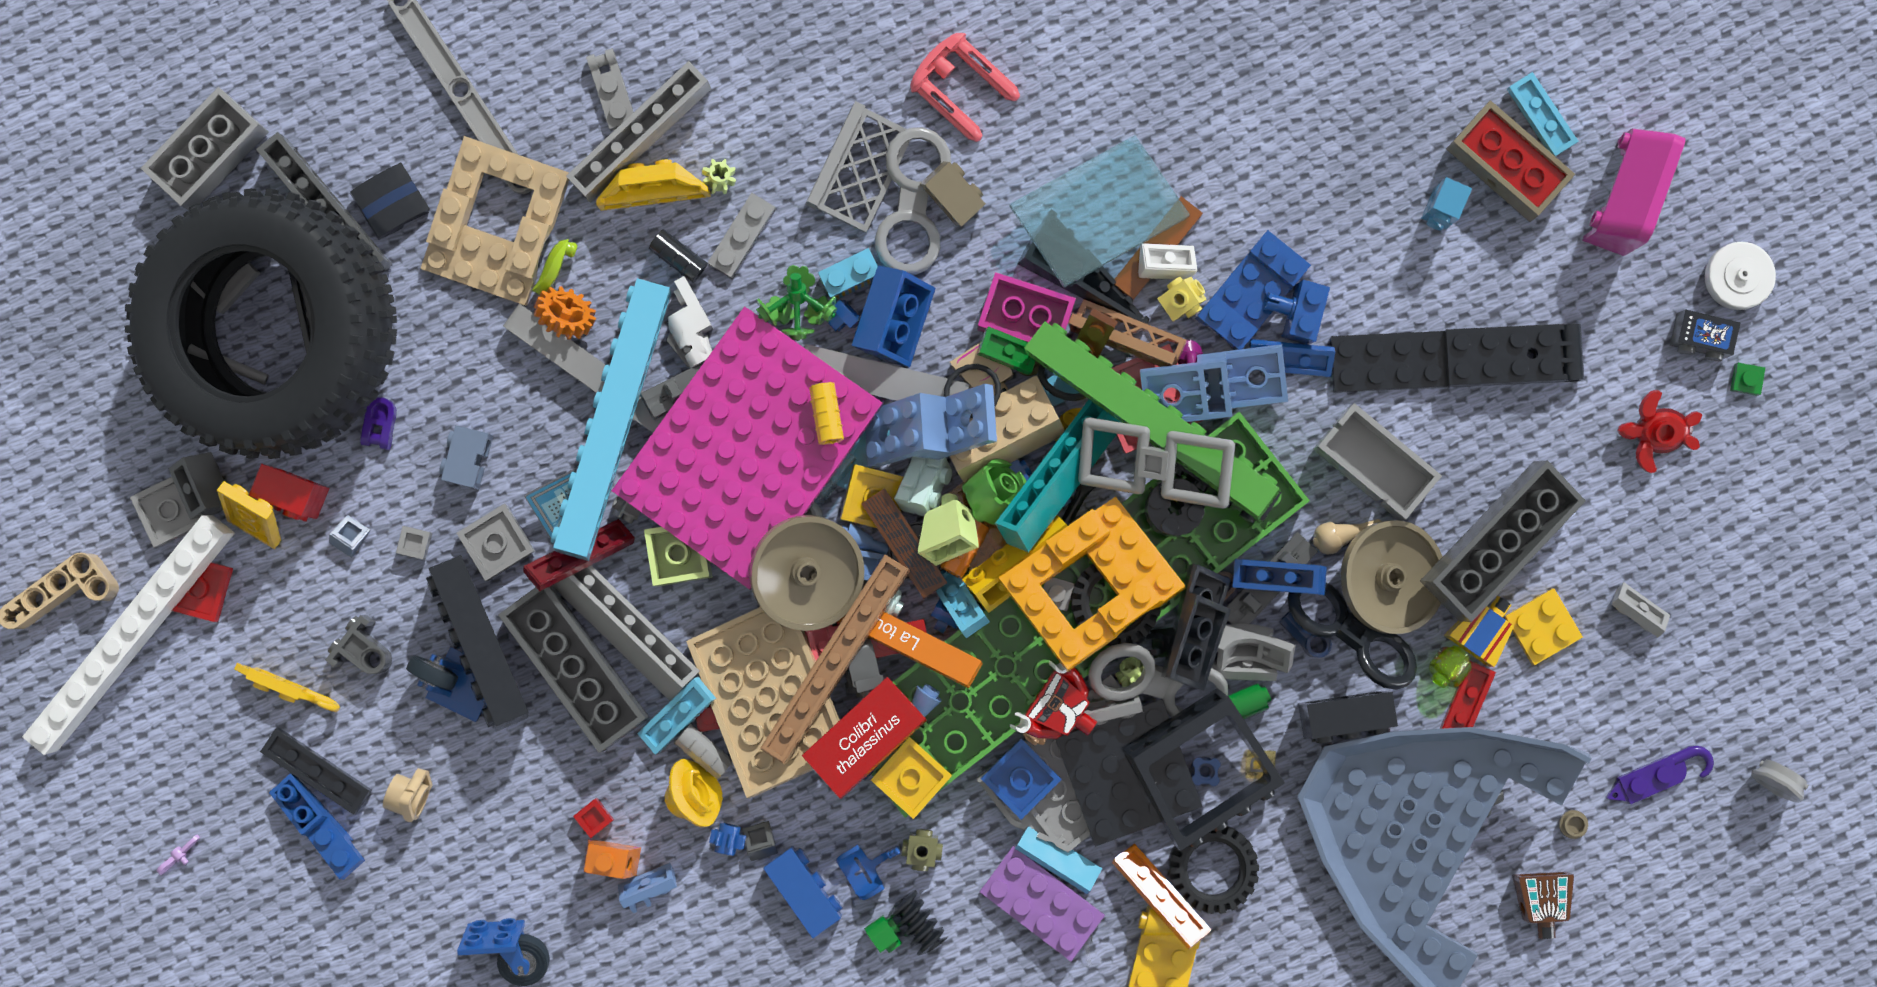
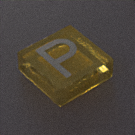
M1246 749L1245 778L1259 779L1263 775V770L1250 750ZM1264 750L1275 767L1276 751Z

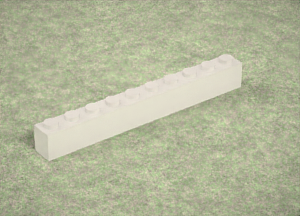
M214 515L201 516L22 737L43 755L58 751L171 613V610L180 602L185 593L189 591L209 564L224 548L235 532Z

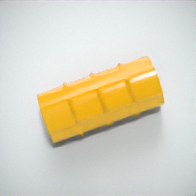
M828 382L812 385L809 387L810 403H812L818 444L826 445L841 442L844 440L843 425L841 424V411L838 407L835 384Z

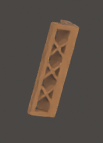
M1084 299L1077 314L1072 313L1068 322L1070 331L1076 334L1080 333L1087 320L1083 317L1087 309L1092 310L1094 308L1112 319L1124 323L1126 332L1122 333L1113 330L1106 346L1159 367L1177 365L1187 343V340ZM1128 325H1130V326H1132V327H1135V328H1133V329L1130 330L1129 327H1128ZM1140 331L1148 332L1152 342L1147 343L1134 338L1132 334ZM1166 341L1178 344L1174 353L1162 349L1158 345Z

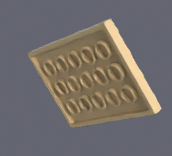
M759 607L686 641L696 668L700 671L701 681L716 697L711 703V707L746 798L755 797L814 770L801 755L840 721L830 696L786 765L760 749L816 662L805 632L777 623Z

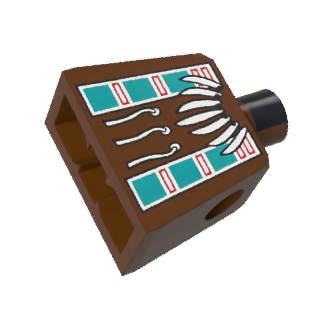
M1568 872L1512 874L1522 919L1528 923H1537L1538 938H1556L1555 922L1569 921L1574 874Z

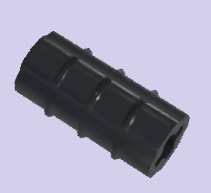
M664 229L655 236L649 245V250L656 254L659 259L661 258L692 283L701 276L708 265L705 260L698 256V253H694L687 245L677 240L676 236L673 237Z

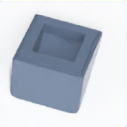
M346 515L329 534V543L352 558L370 532V529L349 515Z

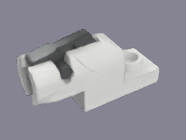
M683 276L674 281L678 288L674 293L681 306L687 304V306L668 317L670 334L667 342L690 369L704 362L712 352L708 335L704 336V334L714 328L690 284Z

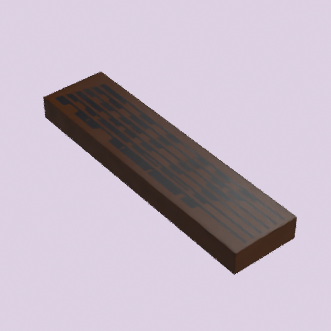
M885 488L861 503L900 564L910 570L908 576L923 599L947 584L937 566L918 554L919 539Z

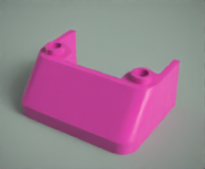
M1634 128L1622 134L1618 139L1617 147L1621 149L1620 155L1623 156L1609 198L1606 206L1600 211L1596 210L1589 224L1590 227H1593L1592 231L1584 235L1582 241L1622 256L1629 254L1649 241L1683 151L1685 137L1673 133Z

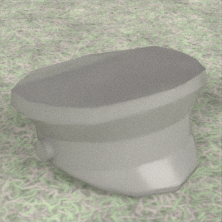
M1767 759L1760 762L1758 769L1752 770L1751 776L1753 779L1776 796L1792 802L1799 803L1803 801L1804 790L1809 785L1796 772Z

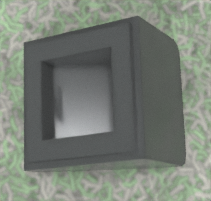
M769 821L742 828L743 835H746V851L751 861L778 854Z

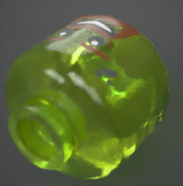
M1455 645L1442 647L1428 665L1429 671L1433 675L1431 680L1441 688L1446 686L1451 688L1458 687L1472 669L1469 661L1471 658L1468 653Z

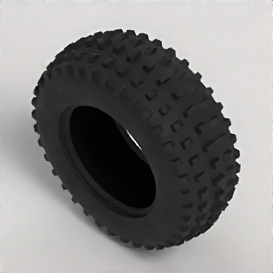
M252 188L244 189V196L239 191L222 193L223 200L218 196L208 198V200L202 202L203 207L194 204L189 207L190 211H186L183 214L184 217L180 215L174 217L171 220L173 225L168 230L163 228L156 235L159 241L155 245L149 244L145 249L143 255L147 258L144 263H137L134 274L137 276L136 282L129 284L128 297L132 298L131 304H125L126 319L130 320V325H126L124 328L125 333H130L127 335L128 342L132 343V346L127 347L128 354L134 355L131 359L133 364H137V366L133 370L136 375H142L139 378L141 385H143L142 388L147 395H153L150 400L159 412L166 410L167 412L164 417L175 426L183 425L180 431L185 435L192 437L199 435V443L208 447L219 444V451L230 455H236L238 450H240V455L246 456L248 459L259 458L260 452L261 455L268 456V459L280 458L281 451L285 454L289 453L290 456L302 454V448L305 450L316 449L322 446L321 440L327 443L340 436V430L345 432L358 419L357 417H362L367 412L363 406H369L378 397L379 392L375 389L380 384L383 385L389 373L384 370L386 365H392L395 354L390 348L391 344H396L397 329H392V324L397 323V316H394L397 313L396 307L390 305V303L395 302L393 294H388L393 291L391 285L386 284L389 282L387 275L380 274L385 271L383 265L376 255L370 256L374 251L371 245L367 244L364 239H357L360 233L354 227L341 225L344 219L333 211L325 214V207L320 202L309 200L306 205L305 200L300 198L299 194L288 192L285 199L283 195L279 194V190L266 188L265 195ZM264 256L273 258L281 263L297 279L306 295L312 321L310 343L301 365L285 383L267 393L251 387L231 370L219 348L215 328L218 302L228 281L243 266ZM192 282L205 293V299L191 287ZM192 344L206 351L209 360L189 354L187 352L189 345Z

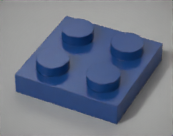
M1022 738L981 777V780L1020 820L1062 780Z

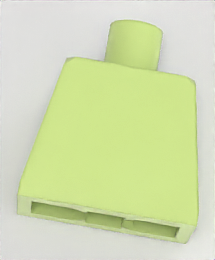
M944 494L941 497V506L928 511L924 515L918 554L936 566L979 548L975 519L972 516L971 510L959 502L958 496L955 494Z

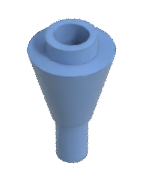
M849 521L847 526H841L854 538L860 550H872L883 555L887 554L889 550L888 544L873 539L872 536Z
M925 684L924 687L917 686L912 704L925 717L942 700L938 697L940 694L938 690Z

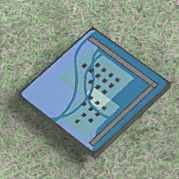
M575 469L524 495L550 539L555 526L560 527L563 517L559 515L563 499L568 500L571 489L568 488V482L571 473H576Z

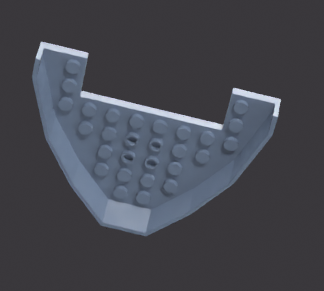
M1473 727L1393 731L1325 746L1298 794V799L1321 860L1359 927L1415 987H1460L1475 962L1478 953L1428 926L1427 923L1508 778H1511L1562 806L1586 763L1589 764L1592 758L1589 753L1565 744Z

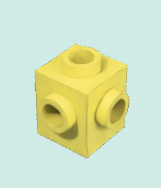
M1181 277L1176 278L1167 285L1169 290L1157 298L1172 321H1176L1185 315L1188 318L1194 316L1202 310L1200 304L1207 300L1204 296L1205 290L1198 280H1193L1192 277L1183 280Z

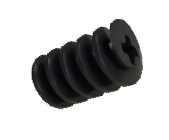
M913 890L892 906L895 909L890 917H901L897 927L907 925L908 928L903 935L905 937L915 936L910 945H921L917 952V955L920 956L935 949L949 936L940 938L944 932L943 927L933 929L938 922L937 919H927L931 910L929 908L920 910L924 901L923 899L914 901L918 892Z

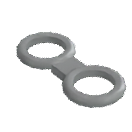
M923 127L904 130L898 133L889 144L886 152V168L891 179L900 187L898 207L896 212L888 215L881 222L875 235V251L881 263L889 268L904 270L911 275H917L928 270L936 261L940 250V234L934 222L926 216L928 194L920 186L922 181L908 179L901 173L898 167L897 155L899 149L904 143L912 139H922L931 143L936 148L940 164L943 161L951 163V153L945 140L936 132ZM911 221L920 225L925 230L929 240V248L921 261L914 264H904L896 261L890 255L886 245V238L889 230L895 224Z
M1131 643L1112 645L1100 652L1092 661L1088 672L1090 686L1097 695L1104 699L1123 701L1144 693L1163 699L1167 713L1171 717L1184 710L1175 704L1174 699L1177 691L1183 684L1161 677L1163 667L1155 665L1152 655L1140 645ZM1131 656L1141 660L1143 663L1141 676L1129 686L1112 688L1101 681L1104 667L1118 657ZM1211 668L1208 680L1215 684L1216 689L1218 688L1228 695L1227 681L1221 672Z

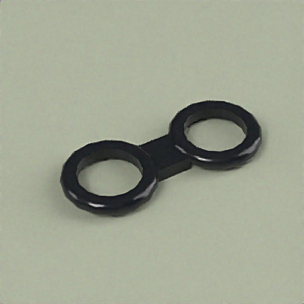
M1326 582L1324 595L1335 609V622L1330 625L1319 624L1304 612L1300 601L1301 593H1288V607L1294 621L1303 630L1314 636L1324 638L1336 636L1354 649L1362 671L1372 682L1383 688L1398 690L1407 687L1415 679L1417 663L1410 646L1399 635L1372 630L1361 623L1352 612L1348 613L1345 600L1331 584ZM1371 642H1385L1400 654L1404 664L1402 676H1388L1373 664L1369 654Z

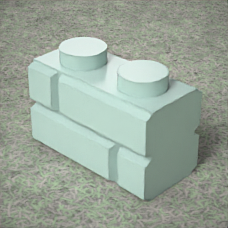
M912 457L894 498L902 511L924 516L928 511L940 506L941 491L944 484L948 485L952 477V469L947 459L937 460Z

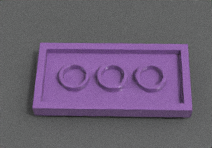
M1015 846L1010 849L980 890L981 894L1069 961L1074 959L1105 916L1104 913L1034 860L1016 850Z

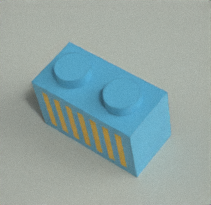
M869 248L818 272L829 298L831 299L834 296L838 300L871 284L877 264Z

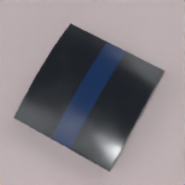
M401 162L380 172L350 191V195L378 240L401 230L404 224L427 214L430 210Z

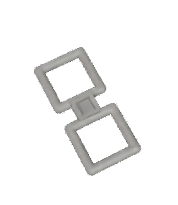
M1086 418L1084 420L1078 476L1080 484L1142 494L1145 490L1146 478L1162 480L1161 496L1164 499L1222 509L1228 507L1235 443L1232 440L1170 431L1166 436L1165 449L1149 447L1150 429L1146 426L1095 418ZM1094 430L1138 437L1134 482L1090 475ZM1177 444L1223 451L1218 496L1173 488Z

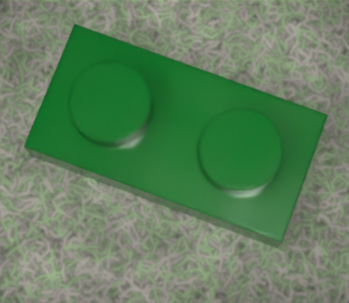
M989 326L985 329L977 355L1027 375L1032 373L1035 360L1029 357L1024 349L1028 342Z

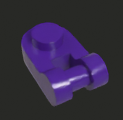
M377 397L366 408L367 412L363 422L360 444L369 447L374 444L379 445L380 449L390 450L397 409L391 400ZM375 425L383 426L381 434L374 433Z

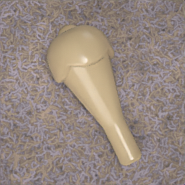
M1375 519L1361 524H1335L1327 522L1315 529L1313 544L1323 554H1334L1350 543L1363 529L1382 521Z

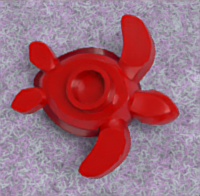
M1659 390L1650 391L1639 405L1640 419L1637 423H1623L1617 429L1618 434L1626 439L1637 438L1639 441L1636 449L1637 462L1645 472L1655 473L1657 470L1653 459V452L1660 454L1669 453L1678 449L1683 444L1691 450H1698L1700 448L1698 439L1691 435L1693 432L1692 426L1699 424L1702 414L1694 411L1685 417L1680 412L1670 408L1656 409L1662 396V392Z

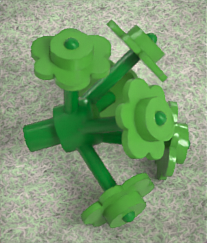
M791 265L788 267L787 275L783 278V283L788 285L786 288L787 294L784 297L773 296L766 305L759 298L757 299L759 307L756 311L759 314V319H763L765 322L770 321L774 327L777 326L776 322L786 325L789 320L794 319V328H787L781 330V332L789 335V338L796 341L806 339V334L814 333V329L801 328L800 304H803L805 301L808 303V309L804 312V316L811 325H821L824 321L829 322L835 317L837 311L835 307L837 303L836 297L833 296L829 301L825 296L813 299L807 294L810 290L809 287L815 283V276L809 273V269L806 266L799 268L796 265Z

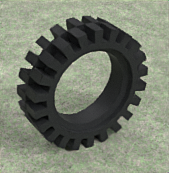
M1094 564L1090 565L1080 574L1074 584L1071 595V610L1078 626L1093 616L1089 605L1090 594L1095 584L1104 578ZM1160 607L1152 609L1136 619L1135 622L1127 626L1106 646L1121 643L1133 644L1148 635L1149 631L1157 623V618L1161 612Z
M1226 826V828L1217 832L1212 830L1203 836L1204 841L1200 844L1214 841L1224 843L1232 848L1238 857L1239 874L1237 880L1232 887L1220 894L1203 893L1197 890L1189 879L1187 872L1188 861L1193 851L1200 845L1196 847L1188 846L1182 851L1176 846L1173 847L1168 863L1169 877L1176 891L1196 910L1204 911L1208 914H1214V912L1226 913L1227 910L1231 909L1233 911L1237 909L1240 903L1244 904L1247 901L1246 898L1249 894H1253L1255 890L1253 887L1255 883H1258L1259 879L1257 876V871H1259L1258 857L1252 848V844L1244 835L1232 827Z

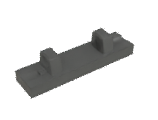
M704 362L640 394L653 420L669 412Z
M1296 532L1272 557L1270 562L1281 561L1283 563L1307 564L1318 551L1302 535ZM1242 589L1226 606L1231 609L1227 621L1230 624H1250L1279 592Z

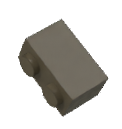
M943 161L920 183V186L956 226L962 227L986 203L981 199L983 196L981 190L973 183L969 185L963 178L965 172L957 163L951 164L950 162Z

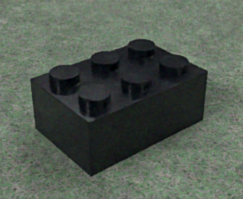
M1376 691L1298 703L1303 737L1310 738L1312 742L1316 743L1334 741L1333 736L1336 735L1345 739L1362 737L1361 732L1367 731L1368 734L1379 735L1390 732V727L1398 726L1393 692Z

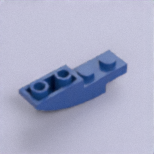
M290 773L269 792L299 833L307 836L339 879L344 880L365 861L352 844V837L319 799L293 774Z

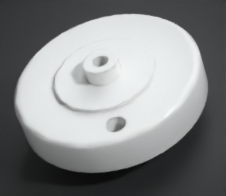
M1734 242L1720 248L1711 256L1705 269V284L1709 294L1717 303L1732 310H1746L1765 301L1771 294L1776 280L1775 267L1770 256L1759 246L1748 242Z

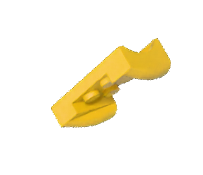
M1147 905L1146 912H1141L1138 928L1142 930L1128 987H1188L1196 950L1199 949L1200 941L1188 950L1156 912Z

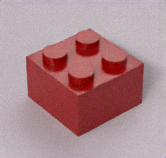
M261 464L248 496L257 500L259 498L265 500L276 511L281 512L284 509L282 514L287 517L307 522L308 518H318L330 488L280 468Z

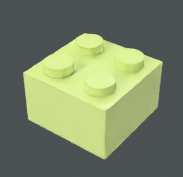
M663 527L644 529L653 586L658 587L713 577L710 561Z

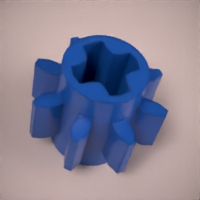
M720 823L719 829H712L709 843L715 844L714 852L735 856L736 849H744L746 835L740 834L741 827Z

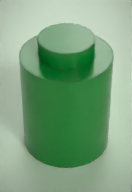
M1258 683L1228 695L1244 720L1268 710V703L1272 702L1265 686L1260 687Z

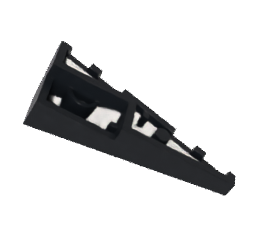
M1052 210L1049 211L1030 239L1017 264L1084 300L1148 324L1150 319L1147 316H1143L1132 304L1133 300L1129 295L1125 296L1115 285V279L1088 249L1085 250L1074 238L1075 234L1070 229H1066L1057 219L1058 215Z

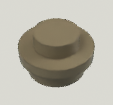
M1569 810L1560 817L1559 829L1564 836L1578 839L1587 832L1588 820L1580 811Z

